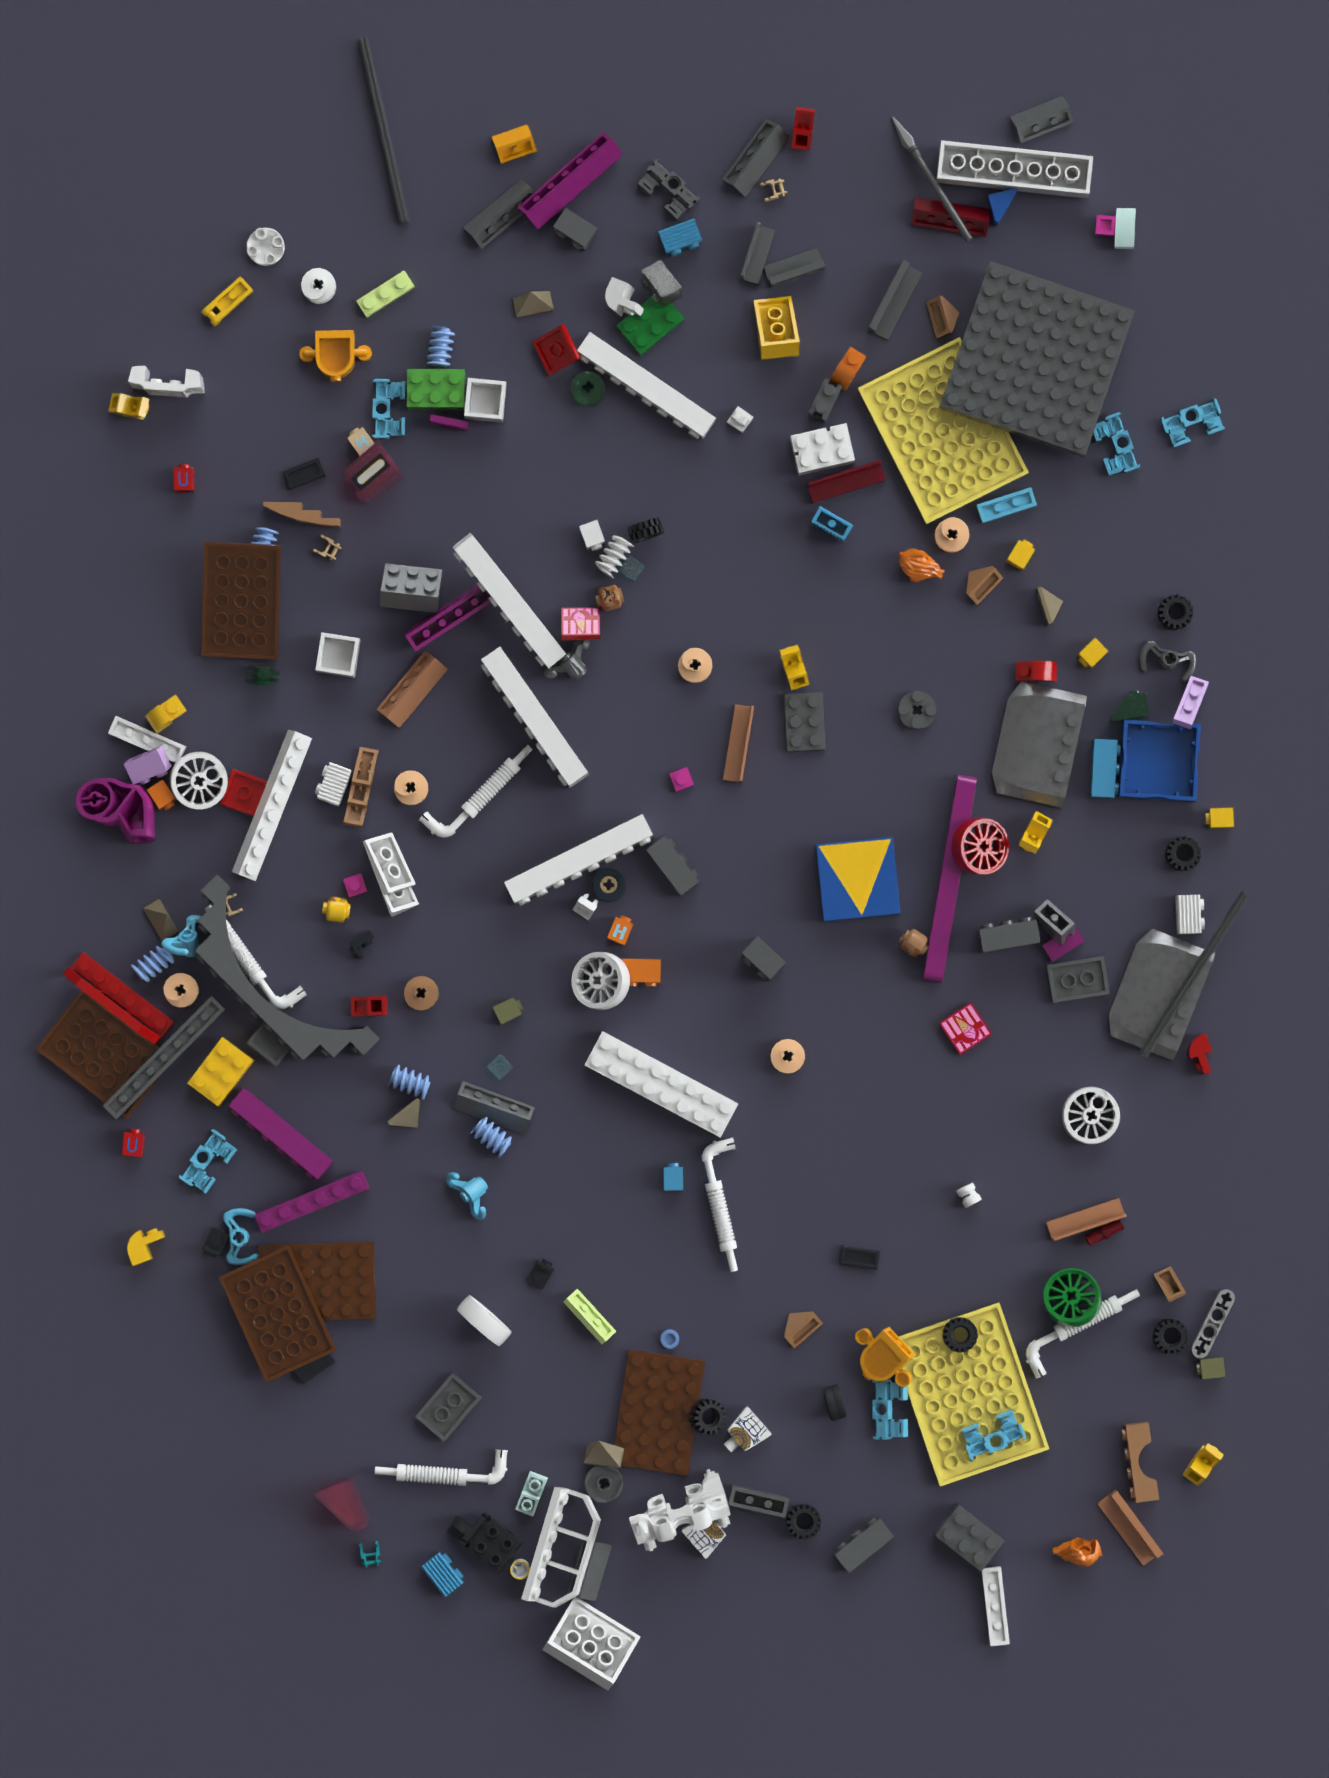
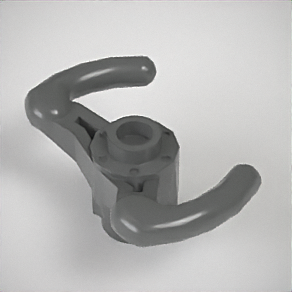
M576 640L571 653L566 652V655L560 659V662L555 663L550 668L546 667L543 673L544 676L551 679L557 676V672H566L575 680L582 677L587 670L585 668L586 665L581 661L582 648L584 650L589 648V640Z
M1152 640L1147 641L1141 650L1139 663L1142 672H1146L1148 669L1146 661L1149 651H1152L1159 658V664L1165 670H1171L1178 663L1188 660L1189 667L1181 678L1184 683L1188 682L1195 671L1197 663L1196 654L1191 650L1178 653L1162 649Z

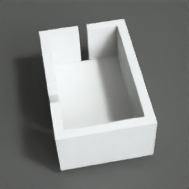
M847 423L831 426L829 431L826 428L790 436L793 455L799 454L795 456L798 476L855 462Z

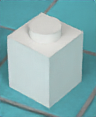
M597 520L579 526L587 550L595 551L603 548L602 544H605V540Z

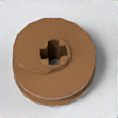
M414 977L405 986V1001L415 1010L424 1011L430 1009L439 998L438 987L428 977ZM418 989L426 990L424 993L425 998L417 997Z

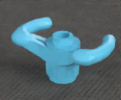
M191 915L187 917L186 928L175 938H165L161 946L171 954L186 957L195 956L197 954L195 950L199 947L195 923H199L198 920L202 916Z
M455 1172L448 1173L446 1176L448 1186L461 1192L460 1197L464 1202H469L471 1215L476 1220L484 1219L486 1209L485 1207H480V1197L488 1189L486 1182L481 1177H474L469 1182L459 1181V1174Z
M237 1208L229 1210L223 1215V1221L229 1227L231 1249L226 1255L229 1264L244 1266L259 1259L257 1253L242 1259L236 1257L240 1248L249 1242L250 1235L245 1228H240L233 1218L238 1215L254 1218L256 1214L254 1211Z

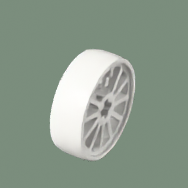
M192 752L184 755L175 763L170 774V787L173 795L182 805L190 809L203 810L216 805L225 795L228 786V776L225 767L215 756L206 752ZM196 758H204L200 771L197 769ZM192 759L195 772H192L185 762ZM206 760H210L214 763L213 765L205 767ZM181 766H184L191 776L178 773V770ZM209 769L217 771V776L214 779L207 778L206 773ZM177 776L190 779L189 781L176 784ZM196 776L204 778V780H202V785L199 786L198 783L194 784V782L196 781ZM219 778H222L221 785L214 784ZM191 784L182 794L179 793L178 787ZM206 786H214L220 788V790L214 795ZM194 788L191 801L186 800L184 796ZM203 789L213 797L211 800L205 802ZM197 790H200L202 803H194Z
M593 952L581 958L576 964L572 973V989L577 999L585 1006L598 1010L610 1009L617 1006L626 997L630 986L629 971L625 963L616 955L607 952ZM597 959H599V968L595 963ZM589 964L592 967L594 973L587 970ZM607 966H611L612 972L610 975L608 974V970H606ZM584 973L590 976L589 980H583ZM612 982H618V986H614ZM589 983L590 987L584 990L583 984ZM594 990L591 998H589L587 994ZM600 994V1002L596 1003L595 1001Z
M1084 1087L1076 1090L1066 1099L1062 1108V1122L1066 1132L1074 1140L1083 1144H1099L1108 1140L1117 1130L1120 1122V1110L1114 1097L1107 1091L1098 1087ZM1086 1093H1094L1088 1102ZM1081 1094L1083 1095L1086 1108L1076 1100ZM1096 1097L1101 1098L1103 1102L1102 1107L1098 1109L1093 1106V1100ZM1108 1100V1102L1111 1105V1108L1103 1110L1106 1107ZM1072 1102L1079 1106L1082 1112L1071 1110L1070 1105ZM1093 1110V1115L1096 1116V1118L1090 1119L1089 1121L1086 1113L1092 1112ZM1113 1111V1119L1100 1116L1102 1113ZM1068 1113L1079 1114L1081 1117L1069 1120ZM1099 1119L1112 1122L1109 1130L1099 1122ZM1083 1120L1075 1130L1070 1126V1123ZM1086 1123L1087 1126L1084 1137H1081L1077 1134V1132ZM1096 1123L1106 1132L1100 1137L1097 1133ZM1090 1125H1092L1095 1134L1093 1139H1088L1087 1137Z
M471 1295L467 1296L458 1306L457 1311L497 1346L503 1344L510 1336L511 1330Z

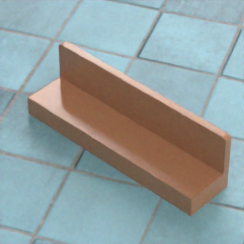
M424 651L376 710L400 728L445 674L447 668L435 657Z
M735 704L723 776L725 781L742 783L754 706L749 707Z
M1116 1198L1048 1221L1046 1225L1052 1241L1127 1216L1123 1211L1120 1199Z
M1114 1490L1098 1502L1101 1510L1142 1565L1147 1564L1155 1557L1159 1558L1163 1555L1161 1549L1117 1490Z

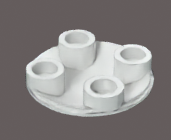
M258 228L248 238L247 253L259 265H273L284 254V240L272 228Z

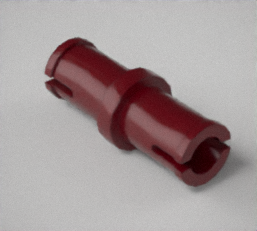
M1120 1219L1106 1226L1101 1225L1098 1230L1084 1237L1091 1247L1104 1239H1110L1109 1236L1124 1230V1226Z

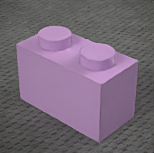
M159 746L128 759L124 766L132 783H140L142 785L151 781L150 778L153 776L159 778L166 775L171 764L163 747Z

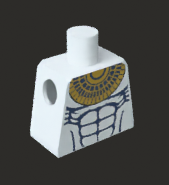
M746 1406L727 1429L732 1437L724 1445L730 1452L734 1451L739 1445L747 1451L772 1434L752 1410Z
M717 1519L713 1520L708 1528L700 1531L693 1530L691 1524L682 1529L685 1536L705 1559L709 1557L726 1536L722 1527H719Z

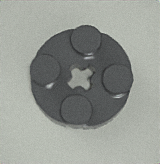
M921 691L906 694L901 699L898 707L899 719L906 727L911 729H924L933 722L937 711L932 697ZM914 705L916 707H922V709L920 710L922 712L921 715H914L912 713L914 711V709L912 708Z
M596 1465L586 1475V1491L597 1502H610L618 1498L622 1492V1474L616 1467ZM607 1478V1482L610 1483L609 1487L605 1486L603 1489L601 1488V1484L598 1482L599 1480Z

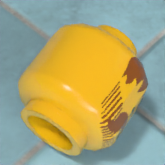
M329 897L327 903L323 902L322 914H325L327 921L342 923L345 919H349L350 904H348L345 898Z

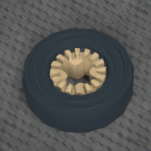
M603 868L593 877L592 890L595 896L602 901H616L625 892V878L617 869ZM610 879L614 887L607 890L603 884L607 883V880Z

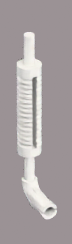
M527 745L513 760L508 758L504 765H501L498 768L499 770L493 773L494 776L491 775V778H488L489 781L486 780V783L483 784L484 786H481V789L479 788V791H476V794H473L471 799H468L469 802L466 801L461 806L464 811L450 826H444L441 822L438 823L429 812L423 814L429 821L422 816L419 821L431 831L432 835L435 834L443 838L452 836L456 833L455 830L469 816L474 818L478 811H481V808L483 809V806L489 803L488 800L491 801V798H494L493 795L496 796V793L499 792L498 790H501V787L503 788L506 782H509L511 777H514L513 774H517L521 770L518 765L533 749Z
M212 906L206 907L205 911L207 912ZM226 920L231 947L239 966H241L240 968L243 969L242 971L245 972L253 986L256 984L260 986L269 999L270 1004L278 1009L292 1008L296 1002L307 996L305 991L300 993L303 990L301 986H298L288 995L284 994L282 997L275 996L264 980L267 977L266 974L261 970V967H258L259 964H256L255 958H252L253 956L250 955L249 950L246 949L238 934H235L236 932L233 931L234 929L231 928V925Z
M733 1137L717 1142L716 1140L704 1149L702 1154V1162L705 1164L709 1183L704 1185L706 1192H709L707 1196H709V1203H711L710 1209L713 1210L711 1212L713 1214L712 1217H715L713 1220L715 1221L714 1224H716L715 1228H717L716 1234L719 1235L717 1237L719 1238L718 1242H721L719 1244L720 1251H726L730 1272L738 1271L733 1249L737 1248L736 1241L733 1240L735 1236H733V1229H731V1222H729L731 1220L729 1218L730 1215H727L729 1211H727V1204H725V1197H723L724 1190H721L723 1188L721 1180L716 1181L712 1159L713 1156L719 1155L721 1152L736 1149L735 1144L727 1146V1144L734 1142Z
M1136 1289L1118 1299L1114 1295L1108 1298V1301H1102L1097 1315L1083 1326L1065 1327L1057 1324L1053 1326L1054 1332L1030 1342L1026 1349L1027 1364L1029 1363L1035 1378L1041 1377L1038 1369L1043 1376L1047 1373L1039 1359V1347L1057 1338L1063 1341L1068 1336L1071 1337V1334L1075 1335L1078 1331L1081 1332V1329L1084 1330V1327L1087 1329L1088 1326L1091 1327V1324H1097V1321L1101 1322L1107 1316L1110 1317V1314L1114 1315V1313L1122 1311L1121 1305L1140 1296L1138 1290Z
M495 1449V1467H492V1473H489V1475L467 1474V1469L458 1470L455 1468L454 1470V1468L447 1469L446 1467L439 1469V1467L432 1468L430 1466L428 1468V1466L421 1467V1465L418 1467L417 1465H411L410 1467V1465L406 1466L404 1464H398L397 1468L375 1467V1474L396 1476V1481L406 1480L408 1482L410 1480V1482L417 1481L418 1483L420 1481L421 1483H427L428 1481V1483L432 1482V1484L434 1482L438 1484L439 1482V1484L443 1483L445 1485L446 1483L448 1485L450 1483V1485L458 1484V1486H466V1481L492 1485L501 1481L505 1471H507L508 1450H502V1458H500L501 1450Z

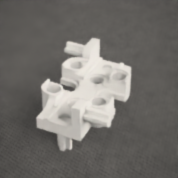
M707 1469L702 1485L695 1483L685 1486L688 1496L685 1497L686 1505L679 1509L672 1510L670 1504L665 1502L663 1494L649 1499L647 1502L648 1508L644 1514L629 1517L638 1545L643 1543L646 1551H653L654 1548H657L654 1539H657L659 1542L674 1539L676 1528L685 1523H690L693 1530L700 1531L708 1528L712 1521L717 1519L719 1527H727L730 1524L728 1516L731 1514L719 1474Z

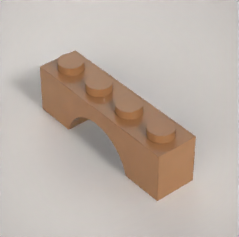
M1146 1421L1124 1424V1429H1121L1123 1441H1126L1127 1448L1124 1449L1125 1460H1129L1130 1466L1127 1468V1477L1132 1481V1487H1129L1130 1498H1134L1136 1503L1159 1500L1157 1480L1145 1476L1139 1467L1138 1461L1141 1450L1151 1442L1149 1423Z

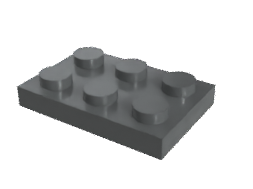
M823 692L784 694L787 752L825 750Z
M1104 956L1046 965L1052 1003L1110 994Z
M452 1372L415 1417L445 1442L482 1397Z

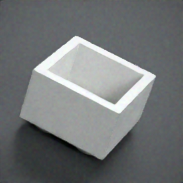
M468 378L464 412L465 419L503 423L506 381Z
M321 632L316 672L355 678L361 643L360 638Z

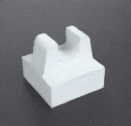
M738 406L727 423L743 433L752 421L753 416Z
M589 894L581 896L573 908V911L587 920L593 915L598 903L596 899L593 903L587 900Z

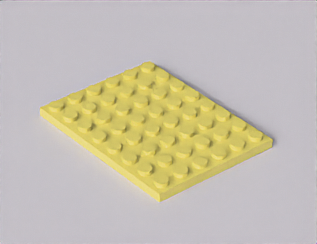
M960 337L858 388L926 525L1029 473L1009 432L939 409L962 342Z
M999 1302L957 1316L970 1320L977 1328V1342L967 1352H954L944 1343L942 1336L943 1328L951 1319L898 1336L915 1354L902 1369L908 1371L912 1376V1382L907 1386L908 1395L939 1486L1049 1450ZM958 1327L953 1331V1339L956 1342H964L967 1339L968 1333L965 1328ZM1012 1409L1017 1423L1022 1425L1026 1439L1024 1440L1023 1437L1007 1443L1008 1447L993 1453H989V1451L974 1456V1460H971L965 1448L966 1443L968 1446L970 1444L966 1442L962 1429L978 1423L980 1427L978 1428L979 1434L983 1436L999 1430L1003 1432V1429L1000 1428L1002 1424L995 1415ZM993 1436L990 1439L991 1446L998 1447L1001 1444L1000 1437Z

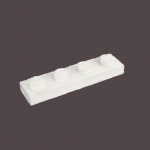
M115 716L108 734L147 751L162 746L168 759L175 763L183 756L187 747L118 716Z
M1001 1566L987 1567L982 1570L990 1646L1007 1645L1010 1642Z

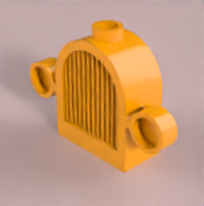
M354 330L315 331V349L305 346L301 348L299 356L306 363L313 361L316 357L319 370L326 377L330 378V382H341V378L346 377L353 370L355 357L364 362L368 361L372 357V351L366 345L355 349Z
M890 1327L884 1329L875 1339L872 1337L869 1329L863 1328L856 1332V1341L861 1345L867 1344L860 1358L862 1374L867 1380L885 1381L895 1376V1382L900 1387H906L912 1382L911 1374L902 1368L915 1354Z

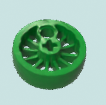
M1068 1268L1058 1271L1047 1281L1043 1291V1303L1046 1312L1056 1323L1065 1327H1080L1089 1323L1097 1315L1101 1306V1291L1098 1283L1089 1273L1080 1269ZM1072 1278H1078L1075 1286L1072 1287ZM1069 1279V1288L1065 1286L1062 1280ZM1082 1280L1088 1282L1080 1289H1078ZM1060 1283V1285L1063 1287L1065 1291L1055 1288L1054 1286ZM1089 1287L1094 1289V1292L1082 1293ZM1053 1291L1058 1294H1061L1062 1296L1050 1297V1294ZM1075 1295L1076 1300L1071 1299L1069 1301V1296L1073 1297ZM1088 1297H1094V1303H1091ZM1052 1301H1061L1053 1308L1050 1305ZM1081 1303L1089 1305L1086 1311L1078 1309ZM1066 1305L1062 1315H1058L1056 1311ZM1071 1308L1073 1317L1065 1318L1068 1309ZM1075 1311L1077 1312V1314H1078L1080 1317H1077V1318H1076V1316H1075Z

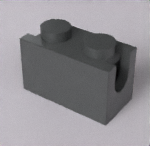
M567 208L564 209L553 226L556 236L562 240L568 239L574 248L578 250L582 248L585 251L598 232V228Z
M825 378L808 412V416L825 424L842 390V386L839 384L836 386Z
M1048 899L1034 911V920H1037V925L1061 946L1065 943L1068 935L1072 937L1075 934V923Z

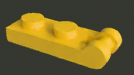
M240 276L208 304L201 313L205 317L207 316L211 320L210 323L215 327L254 291ZM216 307L221 311L217 315L213 312Z

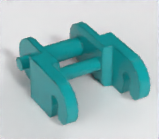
M375 1541L376 1552L369 1554L363 1553L362 1543L359 1544L361 1559H364L362 1565H365V1568L371 1564L379 1566L381 1560H378V1556H380L378 1541ZM375 1556L376 1560L367 1561L366 1557Z

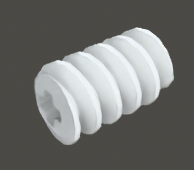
M615 535L612 536L614 542H608V546L611 549L604 548L603 551L606 555L599 556L602 562H595L601 572L613 579L614 577L611 572L618 573L615 566H622L619 560L627 559L623 553L630 554L628 546L634 547L624 538Z

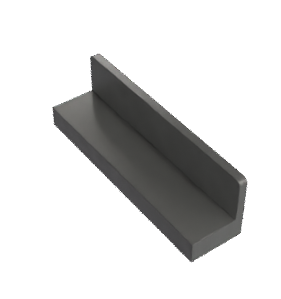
M766 119L725 174L722 181L737 189L746 197L789 139V135L777 123Z
M522 179L519 180L463 228L472 236L481 249L484 248L523 215L518 207L534 194V191Z
M904 259L868 327V331L886 340L890 338L922 276V272L909 266L910 263Z
M463 1081L453 1109L479 1119L488 1117L487 1122L493 1121L495 1125L525 1135L535 1107Z

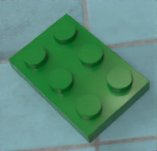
M661 290L657 291L641 305L644 309L641 316L636 314L633 316L629 315L616 326L640 356L685 320Z

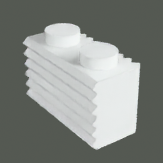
M331 762L329 766L325 765L322 772L324 780L322 784L318 783L315 791L317 799L339 807L353 771Z
M1200 895L1175 896L1177 934L1202 933L1201 929H1205V920L1201 918V910H1204V899H1200Z

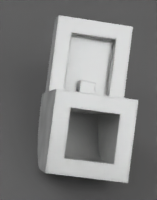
M612 277L605 293L608 306L621 317L623 313L630 316L634 314L641 316L644 310L638 303L630 301L635 289L628 283Z

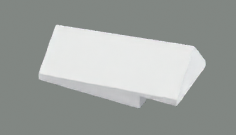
M393 833L363 841L390 915L393 917L419 905L412 890V886L416 883Z

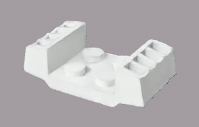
M146 366L132 367L128 379L132 388L145 390L149 395L187 398L191 394L205 393L203 377L198 371L186 369L185 384H181V381L177 380L163 383L161 379H151L149 382L150 371Z

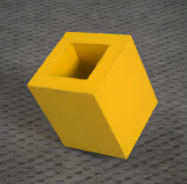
M1024 539L1023 541L1018 540L1006 562L1023 571L1035 551L1032 548L1033 544Z
M1094 638L1077 655L1079 657L1078 661L1083 667L1091 669L1108 650Z
M1233 808L1208 809V813H1205V824H1208L1209 829L1234 827Z

